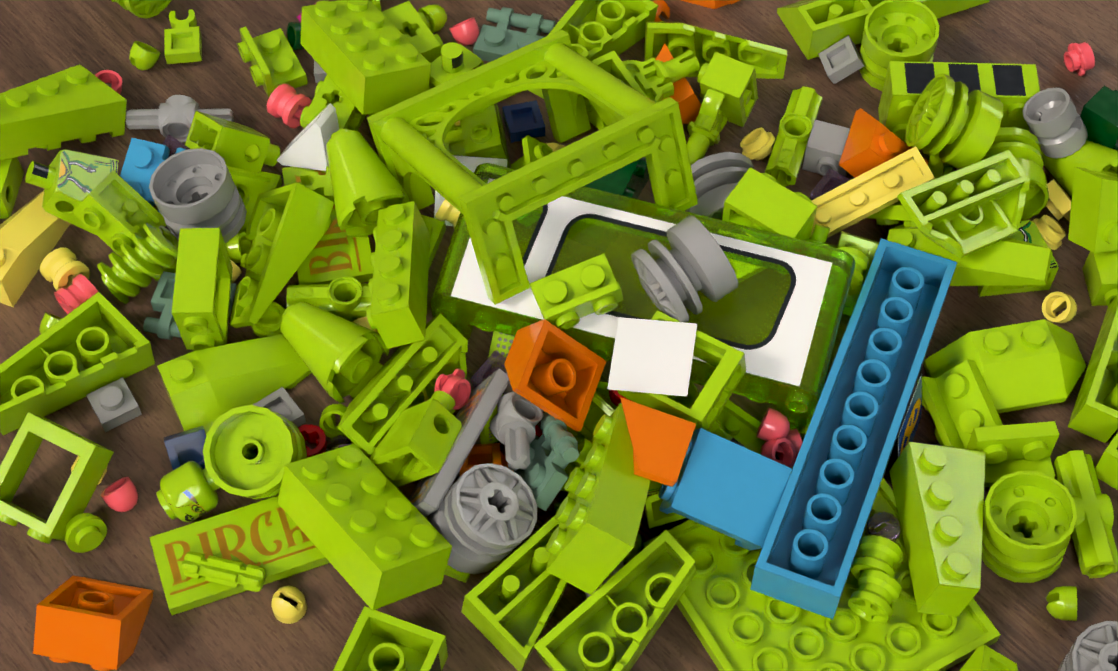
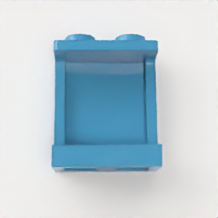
M699 428L694 430L677 482L673 487L661 485L659 498L663 500L659 511L666 514L677 513L736 539L735 545L749 551L761 549L792 468Z

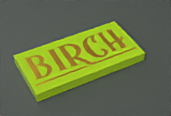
M299 167L282 168L284 186L296 182L301 183L300 172L311 170L319 175H326V171ZM302 184V185H304V186H306V187L311 186V184H307V185ZM333 205L330 214L332 221L329 229L297 269L299 285L330 284L334 279L341 276H351L360 283L369 282V279L373 278L374 269L371 263V248L368 235L351 237L347 235L345 230L341 231L337 223L335 205Z
M279 495L149 537L168 608L172 616L248 591L243 589L244 585L241 584L236 588L205 581V576H202L200 579L185 576L181 566L187 552L193 551L205 554L204 558L206 559L211 555L242 562V567H246L248 564L263 567L266 573L264 585L330 562L277 503Z

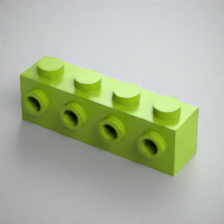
M415 201L404 204H394L378 210L377 226L373 228L376 246L375 252L371 253V263L374 271L373 278L369 279L371 305L367 306L366 314L370 327L378 330L387 349L423 341L426 337L430 232Z

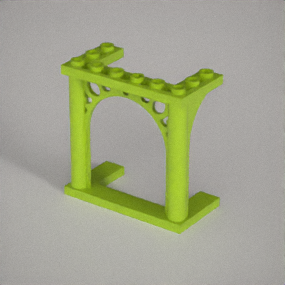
M564 30L557 31L367 117L380 159L408 193L410 201H415L419 210L434 204L432 187L464 215L488 299L495 305L530 288L512 221L643 157L646 159L655 206L660 217L667 220L698 204L678 102L668 97L655 103L572 49L570 36ZM542 89L553 137L560 143L591 129L584 97L620 120L487 184L452 156L444 147L446 135L457 121L526 90Z

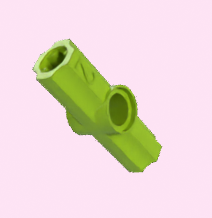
M802 86L800 89L793 90L786 112L780 120L778 135L765 173L773 176L784 187L795 185L805 156L806 146L819 113L822 96L818 95L814 88Z
M341 276L334 279L330 284L288 285L286 300L287 308L293 304L307 302L353 322L358 318L367 317L366 308L371 305L369 283H360L351 276Z
M1074 450L1062 456H1057L1053 463L1057 480L1069 490L1076 502L1077 521L1072 532V538L1081 573L1089 576V578H1103L1111 573L1118 572V552L1111 530L1114 521L1113 506L1110 497L1107 494L1101 493L1091 455L1084 453L1083 450Z

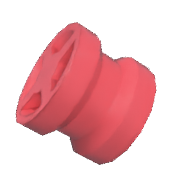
M282 84L270 95L267 101V112L275 118H282L283 123L288 127L297 128L301 126L300 118L303 109L306 106H310L312 100L304 94H297L291 85Z
M78 274L73 278L72 285L68 288L58 289L54 292V295L59 305L69 314L95 295L98 290L85 276Z

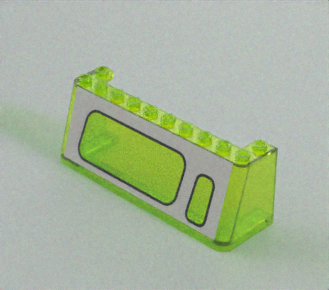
M483 163L476 167L474 174L487 184L515 171V169ZM584 186L512 221L529 283L605 253L614 277L622 289L623 301L619 302L614 310L606 314L596 315L594 312L579 318L580 322L577 325L562 331L606 360V362H612L619 317L651 320L657 310L660 311L641 285L639 274L631 259V254L638 249H643L651 256L648 243L652 240H657L669 251L672 250L667 238V230L686 217L694 216L711 233L725 253L738 279V288L717 302L711 301L701 291H698L702 312L696 315L686 308L689 315V321L686 323H696L697 330L745 353L746 372L733 391L734 394L745 396L749 400L758 403L768 402L776 404L775 410L788 418L790 430L797 428L799 433L806 434L825 385L855 269V260L849 253L841 249ZM460 212L431 300L432 318L441 313L467 340L471 336L472 325L483 331H497L515 337L517 330L544 320L531 287L496 305L488 299L464 215ZM693 355L690 380L695 384L705 386L716 366Z

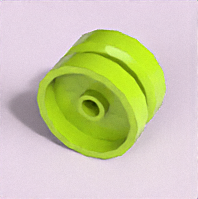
M245 405L231 408L215 420L206 434L203 456L205 468L216 485L229 494L262 501L279 495L285 464L307 458L305 439L292 421L268 408ZM256 447H258V455L254 452Z

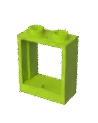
M180 228L172 315L186 350H201L226 345L233 267L220 228Z
M658 310L651 319L679 322ZM696 330L693 355L716 366L690 409L662 394L619 390L618 394L641 405L696 423L694 430L702 428L709 431L746 372L745 353Z
M28 412L0 465V521L15 527L20 522L29 527L27 535L47 544H50L52 539L65 541L66 524L74 516L84 513L114 452L47 418ZM43 439L79 456L47 521L11 503Z

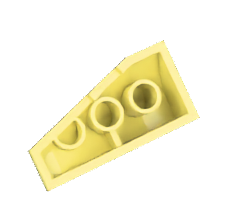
M44 190L0 224V303L14 307L40 269L43 259L53 250L71 224L45 212L42 207Z

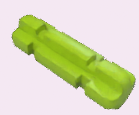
M187 552L182 562L181 570L187 577L200 579L202 576H205V581L236 588L241 584L244 585L243 589L249 591H261L266 579L263 567L251 564L242 567V562L211 555L206 559L204 558L205 554L198 552Z

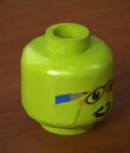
M188 461L161 478V490L157 491L156 495L164 511L172 520L178 518L183 522L189 523L217 506L219 497L216 490L221 487L214 483L206 468L203 469L195 461Z

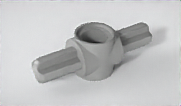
M173 95L166 100V103H160L159 109L128 110L126 112V125L128 129H160L161 135L167 140L175 143H185L195 111L234 122V116L231 109H200L199 104L191 97Z
M509 382L504 395L497 403L498 413L490 421V429L494 437L505 445V456L509 469L516 471L519 468L526 469L530 464L529 444L535 438V426L542 419L543 410L514 392Z

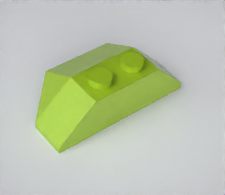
M1007 150L903 191L897 198L926 238L957 257L962 258L1013 236L1018 232L1025 206V196L1029 190L1031 180L1011 151Z
M441 313L437 314L426 324L425 340L402 345L351 401L337 428L358 446L366 456H371L405 409L427 401L432 397L436 380L441 374L449 375L455 369H461L465 372L466 379L468 340Z
M1046 319L968 332L929 356L923 362L927 376L936 378L967 359L975 361L998 414L1065 402L1086 368L1085 361L1073 334Z

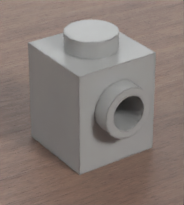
M815 120L806 146L802 170L844 180L847 171L839 166V162L850 128Z

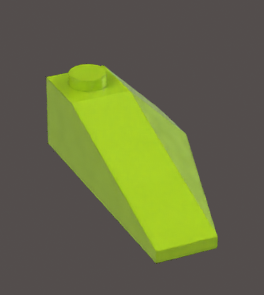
M299 182L258 195L245 236L251 240L250 251L242 255L240 264L241 267L246 269V274L236 287L230 326L240 328L255 325L329 229L332 221L330 214L334 205L333 201Z
M904 224L890 229L887 237L888 241L956 261L957 264L950 286L1046 285L1053 254L1051 248L1008 237L959 258L926 238L917 227H904Z

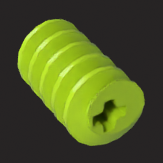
M148 223L144 224L143 228L147 234L146 238L136 232L131 235L136 247L133 248L124 242L120 245L125 255L123 258L114 252L108 255L113 264L112 267L103 262L97 264L104 284L121 302L127 304L129 296L135 297L140 293V287H147L151 283V276L158 278L163 273V267L169 268L174 264V257L177 258L179 241L164 226L160 225L156 229Z

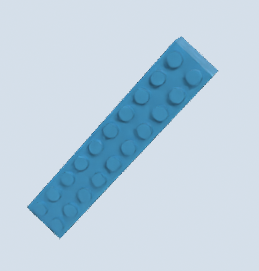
M881 238L755 565L750 590L834 619L957 264L956 261Z

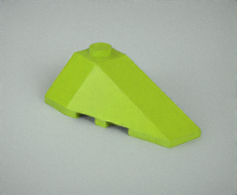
M646 21L644 61L652 57L656 59L665 43L674 58L685 53V51L691 50L694 53L693 57L696 56L699 61L700 69L705 62L710 63L714 53L717 52L754 66L756 78H784L787 60V50L683 22ZM700 71L686 77H698Z
M283 334L195 350L157 366L183 430L187 431L204 426L206 434L215 420L231 408L253 405L281 387L292 389L312 373Z

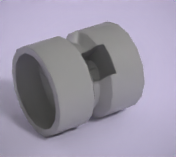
M1048 88L1039 91L1026 102L1023 108V118L1031 132L1038 138L1041 151L1047 157L1064 158L1070 156L1085 144L1088 137L1087 128L1077 113L1070 95L1064 89Z

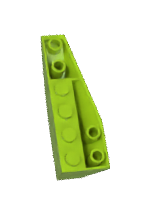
M802 0L777 8V14L807 60L819 57L818 54L848 35L855 45L862 42L866 16L872 7L884 0ZM990 0L915 1L926 5L938 19L988 3Z

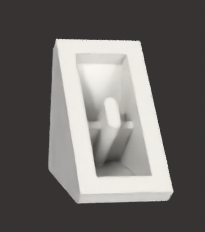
M331 103L325 107L289 143L277 161L284 166L326 171V166H329L326 144L330 140L331 135L339 130L336 108Z

